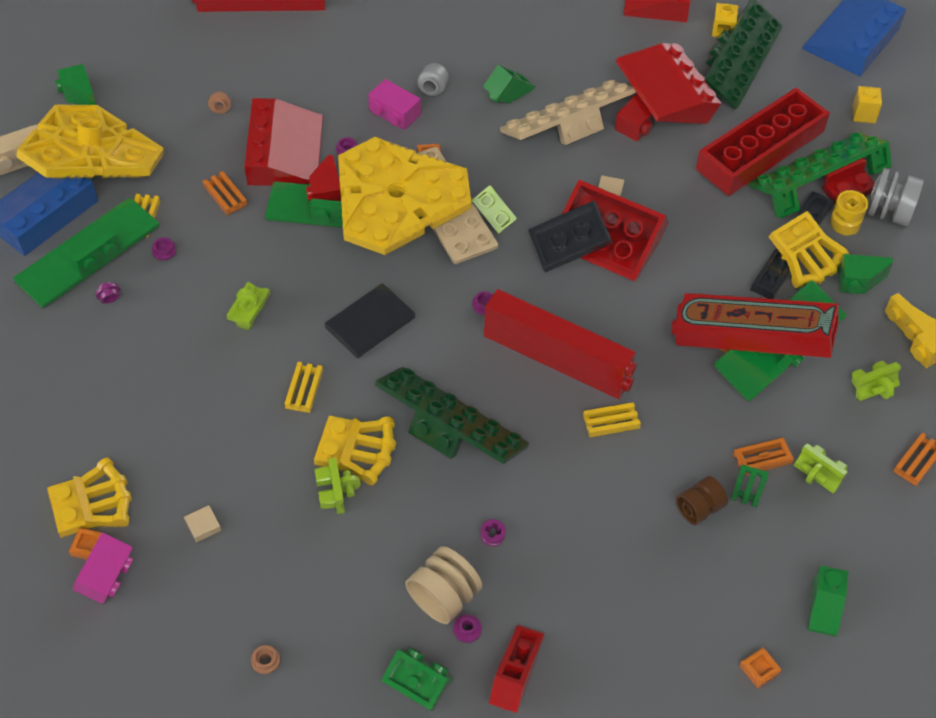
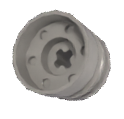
M884 168L874 183L868 201V215L874 217L877 207H880L882 211L879 219L883 220L888 210L893 211L892 223L908 227L919 199L924 179L908 175L904 183L899 184V172L895 171L892 181H889L887 177L890 169Z

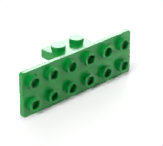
M273 182L265 213L266 220L343 228L341 201L311 199V201H308L306 187L310 185Z
M128 198L14 276L13 280L41 308H45L157 229L159 222L134 200Z
M810 281L789 299L794 301L835 303L814 281ZM839 307V323H840L847 315H846V313ZM729 350L714 363V367L750 402L791 365L796 368L806 357L801 355Z

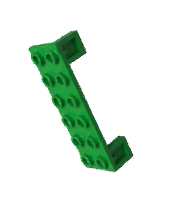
M855 132L844 140L832 142L829 147L813 151V154L807 157H800L789 165L779 166L774 172L759 175L749 185L750 188L772 195L775 217L782 219L800 210L797 188L865 156L869 174L876 175L882 172L884 168H891L892 161L889 141L879 139L877 136L864 135L862 132Z

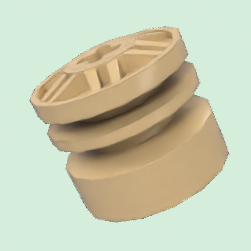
M440 546L433 553V556H430L425 561L426 567L418 568L405 581V586L414 602L426 614L440 623L448 624L462 610V603L470 602L473 596L482 589V582L475 569L465 558L448 547Z

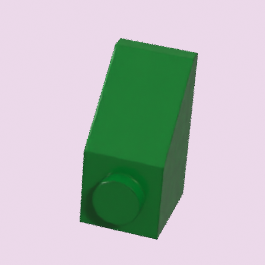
M84 64L57 70L59 79L55 80L59 93H64L67 102L75 105H96Z
M498 64L483 87L489 92L488 96L497 103L502 101L509 104L533 91L536 86L522 74Z
M843 254L838 268L840 292L851 294L867 293L888 276L893 264V258Z
M819 566L813 579L808 631L837 636L847 595L849 571Z

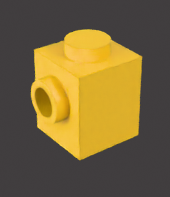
M717 3L712 37H718L723 30L726 29L728 31L736 25L738 5Z
M858 86L852 104L853 121L876 123L882 106L881 88Z

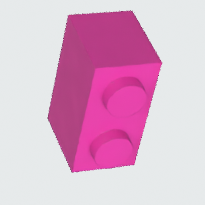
M384 79L368 94L369 110L403 130L409 127L421 115V98L387 79Z
M102 532L75 580L72 590L101 604H104L108 596L113 598L121 584L116 581L120 572L126 574L134 559L129 557L133 547Z

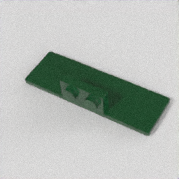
M749 0L734 27L728 31L725 29L716 38L718 42L709 50L710 56L706 61V64L711 68L705 77V82L733 109H737L783 27L756 0Z
M401 367L377 379L375 382L376 387L416 411L408 433L450 459L457 455L462 439L502 464L507 463L527 449L529 442L522 439L518 433L507 430L498 421L487 418L479 413L476 408L467 406L457 400V397L453 394L442 391L433 382L422 379L409 368Z

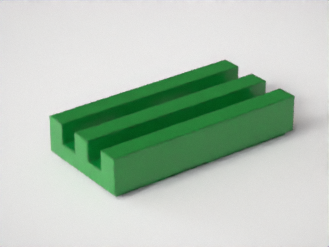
M744 464L741 465L731 500L736 501L737 497L742 498L741 503L747 504L749 500L753 502L752 507L757 508L769 473ZM746 472L750 474L745 491H742L740 487ZM759 476L761 479L755 495L751 494L755 478Z

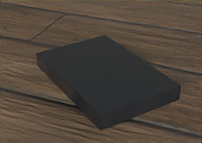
M595 200L528 229L545 273L613 243Z
M382 283L325 322V328L358 359L413 320L415 312Z

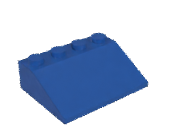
M843 0L804 44L802 49L857 76H861L900 29L906 8L888 0Z
M38 172L0 200V238L25 257L98 202L93 182L88 178H46Z

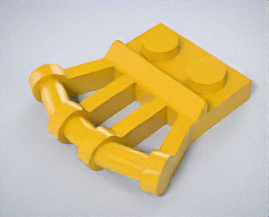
M808 211L776 229L768 236L782 254L781 258L787 261L794 288H801L810 281H814L816 284L822 283L825 277H831L837 273V268L841 263L843 254H849L846 248L823 232ZM821 245L833 253L834 256L832 259L824 251ZM808 248L819 260L823 268L820 269L806 251ZM797 257L810 274L802 275Z
M329 415L314 457V464L329 466L328 459L336 457L338 470H350L352 475L358 476L363 482L374 486L378 481L377 477L385 467L390 466L392 460L390 454L391 451L395 450L397 444L393 434V428L395 427L394 418L386 416L376 421L360 422L356 418L349 420ZM382 431L383 438L363 435L361 433ZM357 445L380 449L381 451L374 454L355 449ZM351 461L373 464L370 470H364Z
M109 457L101 459L95 468L82 477L73 476L72 480L47 487L58 533L61 538L77 533L79 527L91 529L94 527H126L129 525L130 517L127 514L132 496L130 491L126 489V477L114 468V462ZM105 474L110 478V481L88 487ZM113 491L116 492L113 497L94 503L89 502L91 498ZM117 507V512L113 516L94 515Z

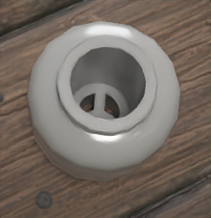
M430 63L422 69L417 80L418 87L425 95L438 96L445 90L449 75L442 65Z

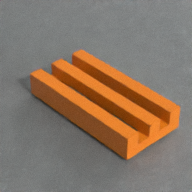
M223 171L219 172L218 177L215 175L211 176L210 181L207 179L202 181L203 187L226 215L247 206L246 198ZM221 182H223V184L228 188V190L232 193V195L237 199L239 203L236 202V200L231 196V194L227 191V189L222 185ZM216 185V187L220 190L222 195L229 201L232 207H229L226 204V202L217 193L213 186Z
M923 432L893 471L916 487L936 461V441L932 438L930 440L926 439L927 435ZM921 444L925 447L907 471H903V467ZM929 450H932L934 452L918 475L915 478L911 476Z
M784 437L734 449L733 452L734 458L738 460V467L744 464L763 471L790 465L794 460ZM779 447L782 448L781 450H777V451H773V452H764V453H760V454L757 455V456H753V457H749V458H744V456H747V455H751V454H755V453H759V452H763V451H767V450H771V449H775V448H779Z

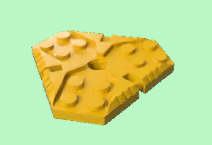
M54 105L39 122L38 129L34 128L17 148L18 159L44 177L55 179L93 178L94 176H102V178L150 176L164 153L162 146L134 128L127 130L125 122L98 105Z
M373 137L338 155L344 240L387 255L424 235L425 227L430 226L432 229H435L471 209L467 168L449 162L446 163L444 160H438V158L430 157L426 154L419 155L415 150L403 146L400 147L398 144H393L378 137Z

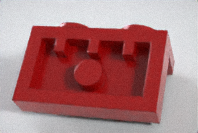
M864 158L825 175L821 189L830 199L834 200V204H836L838 195L846 190L858 191L864 196L871 194L875 182L864 171L867 162Z

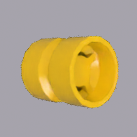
M854 190L841 192L838 195L830 219L832 229L842 235L856 234L860 230L868 208L867 198Z

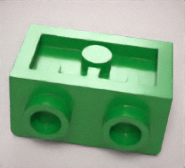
M409 647L408 650L398 649L381 681L433 711L447 684H451L454 679L448 675L449 669L437 662H433L432 665L423 660L424 654L414 648Z

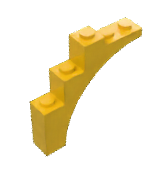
M899 293L891 296L884 312L903 331L904 335L913 342L909 350L913 357L925 368L932 366L936 363V319L914 307Z

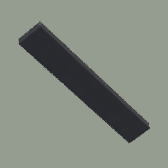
M812 191L796 217L808 211L820 227L832 208L834 200ZM777 248L771 254L750 289L768 299L775 298L790 274L788 263L781 258L782 254Z

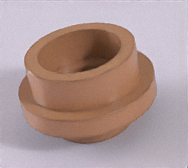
M218 91L209 97L208 106L214 113L223 114L230 109L231 100L226 93Z
M268 645L258 647L251 655V665L254 671L262 675L273 673L280 665L279 652L274 647ZM264 658L271 659L268 664H261V660Z

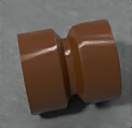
M706 476L695 483L693 488L690 487L676 496V505L686 521L696 526L706 520L711 513L714 514L727 506L728 496L718 480L712 476Z

